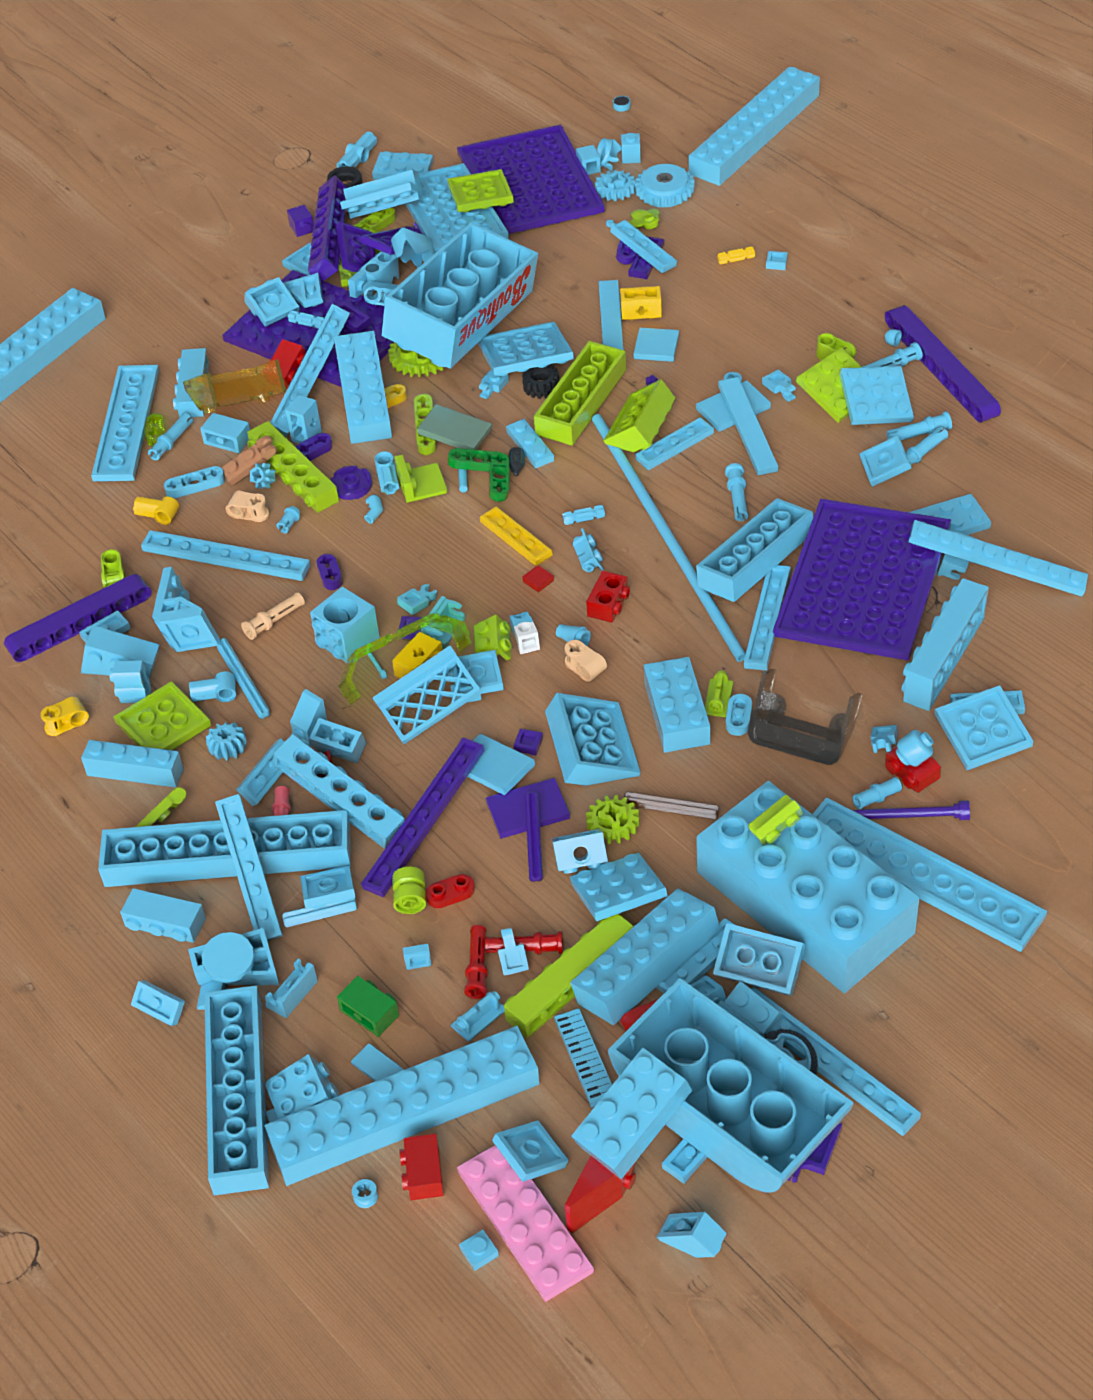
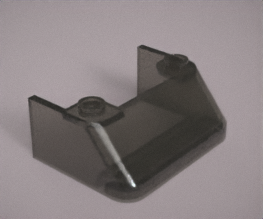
M772 668L763 672L748 729L750 740L757 745L825 765L836 763L841 758L854 729L862 694L856 693L851 696L846 713H839L833 716L829 728L785 716V699L781 695L771 692L776 669Z

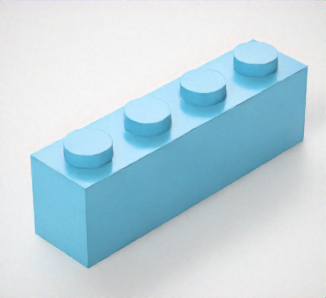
M206 348L182 350L181 358H178V368L180 371L176 372L178 384H175L176 398H173L174 410H178L179 418L183 413H187L191 417H203L209 371Z
M89 740L81 757L87 776L175 788L184 770L179 751Z

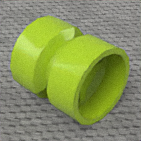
M410 866L396 870L392 876L393 905L395 910L402 914L421 912L426 906L424 872L417 867Z

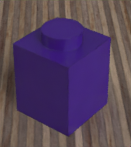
M305 205L287 210L289 225L297 237L313 232L312 215Z

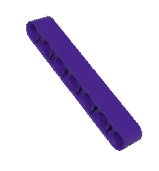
M130 575L8 635L4 640V646L15 661H26L80 634L79 632L116 611L122 613L145 602L151 596V589L140 575Z

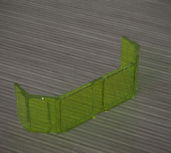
M432 613L400 628L395 634H387L356 649L349 656L350 658L347 660L348 663L341 676L338 687L344 698H347L350 705L354 704L361 697L351 679L359 658L426 626L451 634L459 651H464L472 644L469 637L470 633L465 623L449 616H439L438 613Z

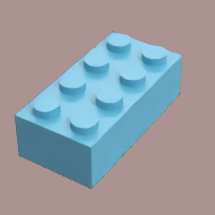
M684 657L644 664V685L663 752L710 745V723L690 658Z
M642 1048L571 1137L579 1147L622 1179L688 1097L692 1089L686 1079Z

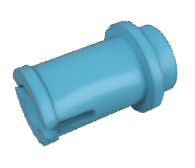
M294 506L286 508L284 510L285 514L276 524L277 529L283 526L280 530L282 533H288L293 523L300 519V511Z

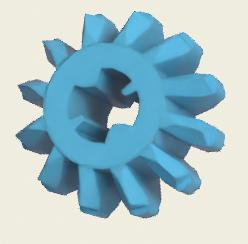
M226 721L221 726L216 723V729H209V735L206 736L208 751L211 755H215L217 760L223 757L226 761H228L229 757L237 759V754L244 753V747L247 746L245 732L235 722L229 725Z

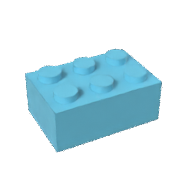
M726 923L713 974L720 978L735 982L741 981L746 985L792 997L805 945L798 941Z

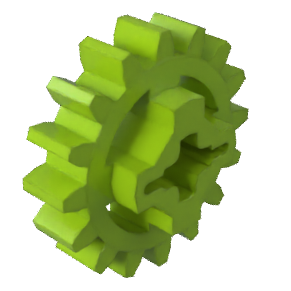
M615 795L610 800L608 796H605V801L602 802L597 799L596 806H589V812H586L587 830L601 829L603 838L607 839L608 844H611L612 840H616L619 844L621 843V838L624 837L626 840H629L630 833L636 834V827H639V811L635 809L633 802L627 804L626 797L618 800V795Z

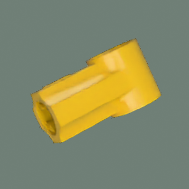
M167 496L163 497L162 500L136 497L133 511L136 515L152 517L160 524L168 525L177 513L179 503L174 498Z

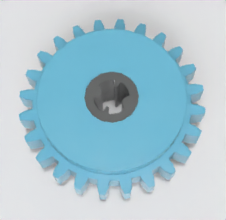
M673 164L654 165L643 170L642 174H638L635 183L636 195L639 196L640 200L644 199V203L656 207H672L682 204L683 201H687V197H691L692 193H694L693 175H690L689 171L686 172L685 168Z

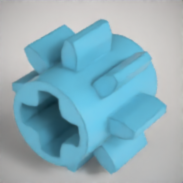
M256 463L255 468L250 470V482L256 483L255 488H270V484L276 481V471L270 469V464Z

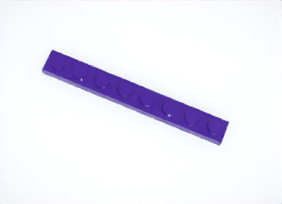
M466 738L461 739L362 881L361 885L364 890L384 898L393 885V873L406 866L485 750L482 744Z

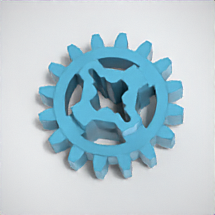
M614 170L613 173L607 171L606 175L601 173V177L596 178L595 189L600 198L607 197V201L610 199L617 201L618 198L624 200L625 196L629 198L630 194H634V176H630V173L624 174L623 170Z

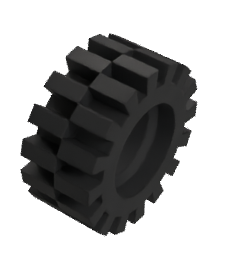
M551 364L543 368L534 367L524 371L522 375L524 392L528 396L531 394V398L537 396V399H541V396H544L546 399L559 382L558 369L554 368V365Z

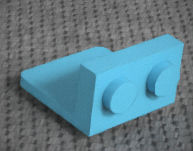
M307 1054L266 1081L265 1087L279 1119L340 1096L335 1085L330 1083L328 1079L330 1072L324 1062L319 1063Z

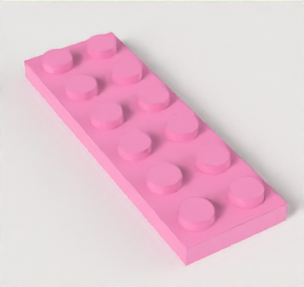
M496 1145L457 1167L459 1175L545 1302L594 1273L593 1266L533 1180L530 1179L522 1182Z

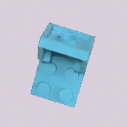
M163 568L152 618L169 646L176 652L218 646L220 638L203 609L190 602L189 592L184 589L180 577L176 575L173 568Z

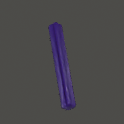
M527 792L525 794L529 880L531 882H539L543 879L538 793Z

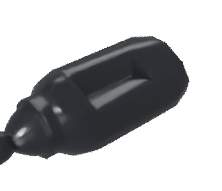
M514 447L510 449L508 454L509 468L514 473V476H518L525 464V453L522 448Z

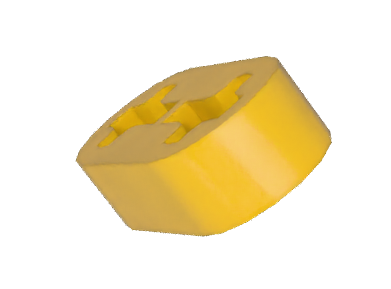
M401 384L384 388L387 408L402 403L407 398L406 388Z

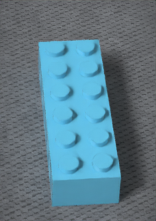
M374 331L334 336L351 444L392 438Z
M776 498L696 566L698 587L735 602L806 540L813 520V512Z
M962 578L958 586L953 587L950 600L943 603L940 616H935L931 631H926L921 647H916L912 662H907L904 668L903 675L906 678L901 688V691L904 692L903 702L930 711L984 620L989 587Z
M677 888L570 982L578 1005L614 1026L626 1012L634 1008L720 930L715 908Z

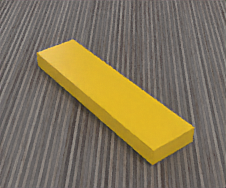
M497 506L480 516V522L533 565L537 566L553 556L552 550Z

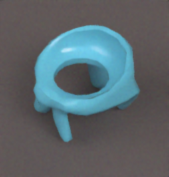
M603 138L597 147V152L600 156V167L604 166L610 171L613 170V166L608 161H619L617 153L622 150L620 144L614 139Z

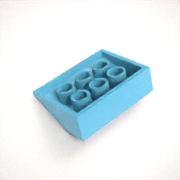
M562 693L555 694L545 710L565 783L587 786L640 775L641 772L619 702Z

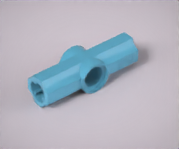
M367 131L355 144L349 143L346 147L345 155L337 162V168L345 166L355 168L360 162L365 163L369 157L370 150L377 144V137L372 132Z

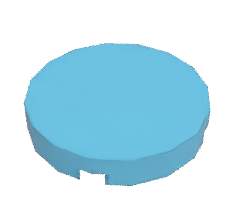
M233 932L221 933L211 938L205 945L202 953V964L205 971L212 979L223 983L237 982L242 979V976L250 972L255 960L254 950L248 939L241 934Z

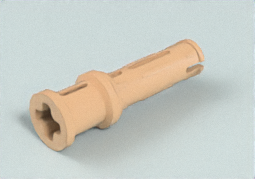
M296 592L267 612L257 613L256 617L252 620L242 622L243 632L249 639H255L260 632L271 629L274 622L298 607L305 604L304 598L300 593Z

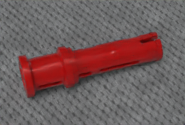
M474 925L470 929L469 965L465 969L467 985L464 987V994L471 999H481L487 994V987L485 986V979L488 977V969L485 966L486 928L482 925Z
M558 931L557 934L536 932L534 936H514L515 945L523 944L525 951L534 952L537 955H542L543 952H558L559 954L564 952L563 931ZM502 937L485 938L486 953H496L498 949L505 948Z

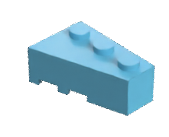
M93 625L85 644L81 673L110 675V668L114 667L115 661L142 660L145 664L147 676L150 678L157 659L159 644Z
M264 928L241 934L248 939L253 947L255 959L253 967L248 974L246 973L242 976V979L237 982L226 983V985H279ZM205 945L188 949L198 985L215 981L208 975L202 964V953Z

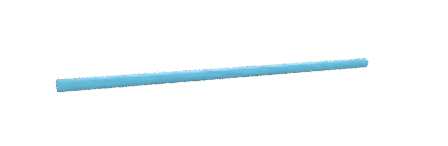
M596 414L592 417V421L604 440L610 429L602 416ZM607 445L736 661H743L746 653L709 592L698 587L695 569L621 448Z

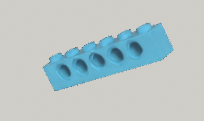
M292 734L273 753L274 765L334 811L347 810L349 822L384 849L404 823L405 818L399 810L390 808L379 795H373L366 790L364 784L359 780L354 781L350 778L342 767L334 766L330 763L323 753H317L313 750L306 740L299 739ZM300 760H306V761H308V762L302 764V763H299L298 761H300ZM318 774L327 775L323 778L317 777ZM344 788L345 790L342 792H338L335 789ZM355 802H362V803H364V804L361 805V806H357V805H354L353 803H355ZM381 816L383 819L375 820L372 817Z

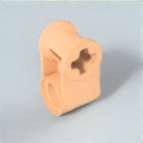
M235 491L226 507L227 514L235 519L262 522L270 515L269 510L265 507L266 500L262 494Z
M570 640L565 644L564 650L567 655L565 657L566 667L578 674L584 681H592L607 668L605 659L599 653L594 652L583 644V642Z

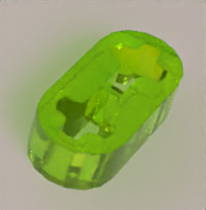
M159 413L149 415L145 422L147 444L153 447L157 443V438L166 433L164 417Z

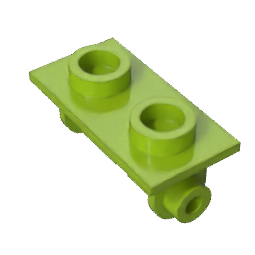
M718 671L714 675V679H710L705 704L707 716L726 717L733 681L728 680L725 671Z

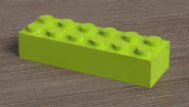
M588 341L535 413L534 424L536 434L573 446L626 371V351Z

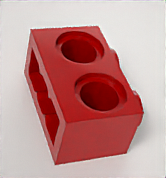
M602 570L586 601L587 617L613 623L616 615H620L624 599L627 600L630 594L627 576Z

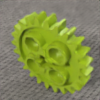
M396 342L390 344V349H388L389 360L397 372L402 371L403 375L409 372L410 377L414 376V374H418V377H421L425 373L428 377L429 372L437 374V369L443 371V367L435 365L431 359L412 350H404Z

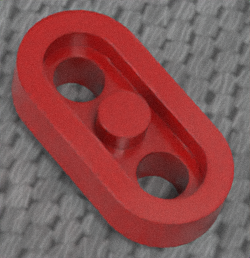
M459 874L435 882L426 889L427 903L433 908H443L469 899L475 892L474 881L469 875Z

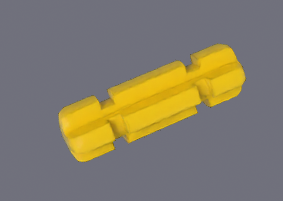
M751 246L746 247L745 250L741 248L727 251V254L725 252L718 253L717 260L722 265L728 263L727 261L731 263L745 260L746 257L751 259L755 257V250Z

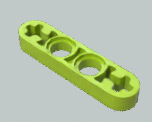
M420 394L414 398L417 449L422 455H430L436 451V440L418 434V427L424 420L420 419V417L427 416L433 409L432 397L427 394Z

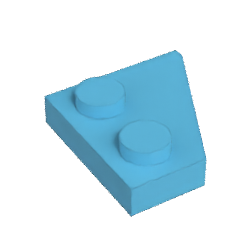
M318 273L283 283L292 297L304 308L324 303L321 280Z

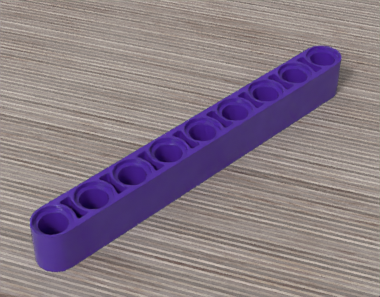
M906 305L885 312V321L888 327L901 331V341L907 347L911 343H918L922 350V359L920 361L977 422L982 423L1000 415L1001 409L998 401Z

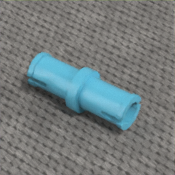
M893 777L881 784H872L869 789L854 794L852 800L857 809H862L874 802H883L886 797L901 792L902 785L898 778Z

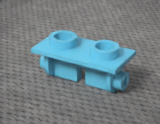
M582 528L583 535L577 536L573 540V547L578 555L582 569L586 572H592L595 567L599 566L601 570H604L601 564L603 557L599 550L595 549L597 543L592 534L587 535Z
M496 991L488 992L483 999L465 1014L459 1016L451 1024V1027L467 1042L471 1041L504 1013V1006L499 1002L501 999Z

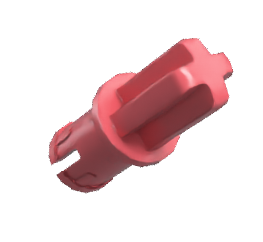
M278 786L274 791L275 798L272 812L274 816L288 815L291 811V806L289 805L290 789L286 786Z

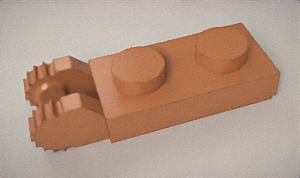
M266 435L258 439L256 444L222 467L231 485L236 484L249 475L250 470L255 468L256 463H266L268 459L276 454L277 449L275 445H272L273 440L271 437Z

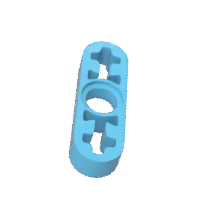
M213 466L170 478L165 481L164 489L167 497L179 498L220 486L225 482V476L221 467ZM195 480L199 481L196 484H189L190 482Z

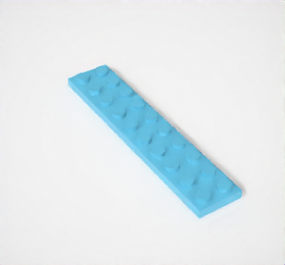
M827 797L812 814L920 897L919 899L1022 952L1047 916V911Z

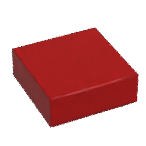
M539 565L522 576L523 582L538 593L554 581V575Z

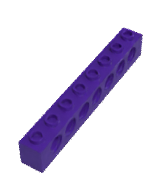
M335 175L319 187L308 271L310 275L318 273L321 283L338 271L340 249L336 224L339 221L344 222L345 210H342L340 202L346 201L343 189L348 187Z

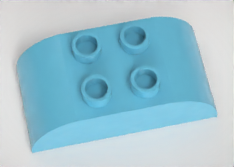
M681 978L608 1049L610 1060L618 1076L622 1074L639 1051L644 1048L686 1079L692 1091L665 1125L738 1181L762 1192L777 1191L851 1111L854 1103Z

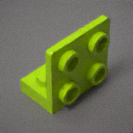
M403 455L394 456L397 477L406 503L447 493L438 463L411 469L409 462L405 463Z

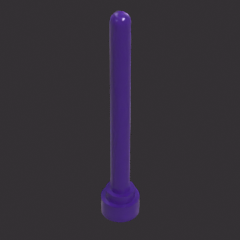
M969 800L958 801L953 806L852 810L868 819L954 816V818H959V821L970 820Z

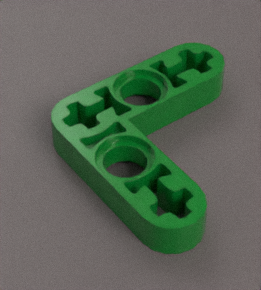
M454 448L449 451L447 463L450 467L489 472V497L497 502L507 499L509 492V457L507 454ZM473 459H481L483 462H475ZM494 475H502L504 478L499 479L494 477Z

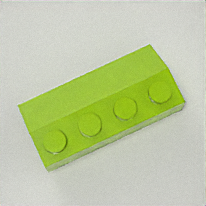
M662 379L629 395L603 440L605 444L630 452H636L640 449L646 450L652 445L654 436L659 432V427L665 421V416L672 409L671 405L675 400V396Z

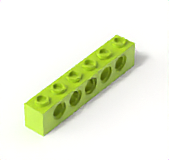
M269 421L247 432L249 448L256 444L258 439L266 435L272 438V445H275L277 452L266 463L270 464V468L276 471L275 474L281 477L284 484L289 485L297 496H301L308 507H312L319 513L339 502L336 486Z

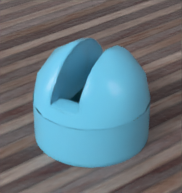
M896 329L888 330L885 333L886 343L895 347L899 345L902 337L901 331Z

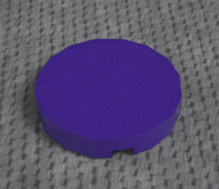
M357 466L343 467L337 470L330 479L337 488L338 498L345 500L359 499L365 496L373 485L369 471L365 468L358 469Z

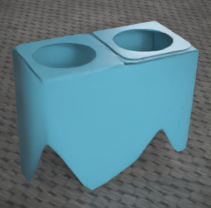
M402 227L391 239L396 258L400 257L404 263L411 259L417 269L422 265V260L425 263L435 254L432 238Z
M382 251L359 269V271L366 272L367 282L375 281L392 284L394 276L397 279L400 278L398 258L395 255H389ZM374 289L369 290L367 295L372 296Z

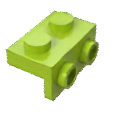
M495 614L474 625L475 653L495 650L496 656L500 654L506 661L510 660L512 645L510 642L509 633L511 629L509 624Z
M784 795L748 824V828L764 846L767 843L774 842L785 828L795 825L801 819L800 816L803 815V812L795 800L792 801L788 795Z

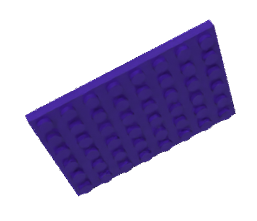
M561 124L457 147L459 158L470 174L502 169L513 195V203H508L505 206H492V208L507 229L508 234L605 212V206L584 166L579 161L576 151Z
M292 270L281 281L285 283L308 275ZM323 281L321 288L324 303L304 308L297 302L299 314L300 312L315 315V318L317 316L325 318L332 304L338 306L343 301L369 316L372 324L361 332L374 331L379 362L389 353L390 344L394 343V341L382 336L385 306L370 304L365 301L362 295L353 298L350 296L349 290ZM249 310L222 336L223 340L227 343L272 359L282 339L302 345L307 352L319 329L315 328V326L301 325L298 322H289L288 316L268 326H264L257 315L254 316L251 310ZM343 326L339 336L354 334L355 332ZM334 344L317 378L342 387Z
M820 499L774 625V636L909 661L942 556L941 552L908 542L914 520L950 531L951 519Z

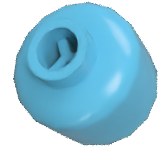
M913 730L897 742L898 749L896 754L905 765L916 767L933 755L932 744L934 742L928 733Z

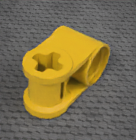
M68 697L61 702L47 706L40 713L41 719L45 722V733L49 736H58L70 729L82 726L89 718V714L77 697Z

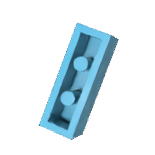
M132 889L120 912L125 927L134 931L150 932L155 936L171 937L180 942L188 941L194 943L206 920L202 904L138 889Z

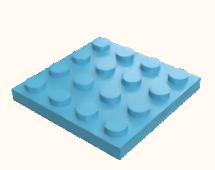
M554 321L486 335L478 342L494 376H505L514 371L524 372L534 367L543 368L553 363L562 364L574 359L573 351Z

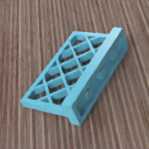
M448 646L381 691L373 699L402 743L406 744L482 691L452 647ZM455 665L459 666L458 677L447 676L449 669ZM433 680H441L439 691L428 689L429 683ZM446 681L457 682L454 692L444 691ZM461 683L471 684L474 688L467 694L459 693ZM422 693L419 704L409 703L412 694ZM427 694L437 695L435 706L424 704ZM442 696L453 697L449 706H440ZM394 706H402L400 717L390 716L388 711ZM407 707L418 708L415 719L404 718ZM423 709L433 710L430 719L420 720ZM403 722L413 723L412 731L403 735L401 732Z

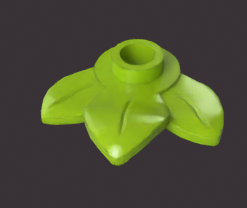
M638 209L630 213L632 220L629 223L635 228L644 226L645 229L656 228L660 220L659 210L650 209L645 211Z

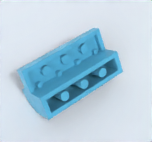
M410 170L343 189L346 201H342L340 204L342 210L348 211L349 217L352 219L420 200L422 198V187L419 173Z

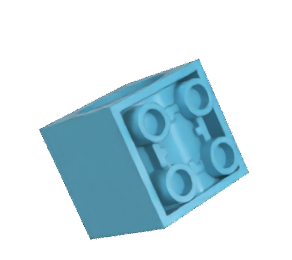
M343 586L310 612L316 644L320 648H325L331 652L335 658L341 659L348 664L363 652L365 646L372 645L380 638L375 607Z

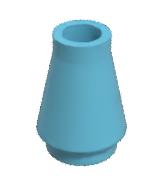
M560 624L556 629V636L566 642L579 640L586 646L590 642L591 633L586 627Z

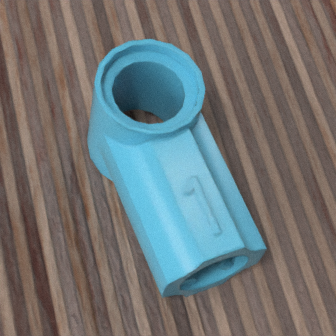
M386 451L380 452L375 456V466L381 492L387 495L395 494L399 489L393 455Z
M227 671L216 674L214 679L189 682L192 702L214 698L221 702L234 700L236 697L234 674Z

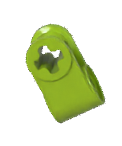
M823 333L817 339L816 356L823 360L842 347L853 358L856 355V349L850 342L841 340L832 334Z
M114 549L103 552L101 555V578L105 588L126 578L120 553Z

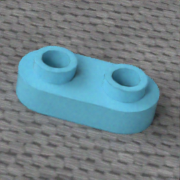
M736 694L729 699L726 730L732 735H744L749 730L752 713V700L749 696Z

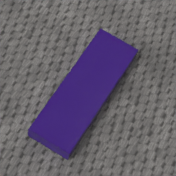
M648 237L660 248H663L664 239ZM637 254L628 271L629 276L648 279L653 266Z

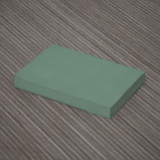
M436 404L418 427V434L457 448L477 450L492 430V424Z

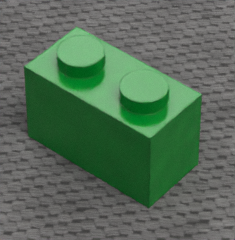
M358 975L337 996L340 1011L378 1038L399 1017L396 999L391 994H384L378 990L372 981H365Z

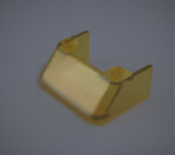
M278 359L257 367L211 376L210 373H205L183 382L189 397L199 411H204L205 414L217 412L216 408L258 400V403L268 402L270 397L286 392Z

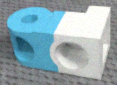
M526 611L521 614L510 615L511 629L517 641L520 654L540 650L538 632L529 613Z

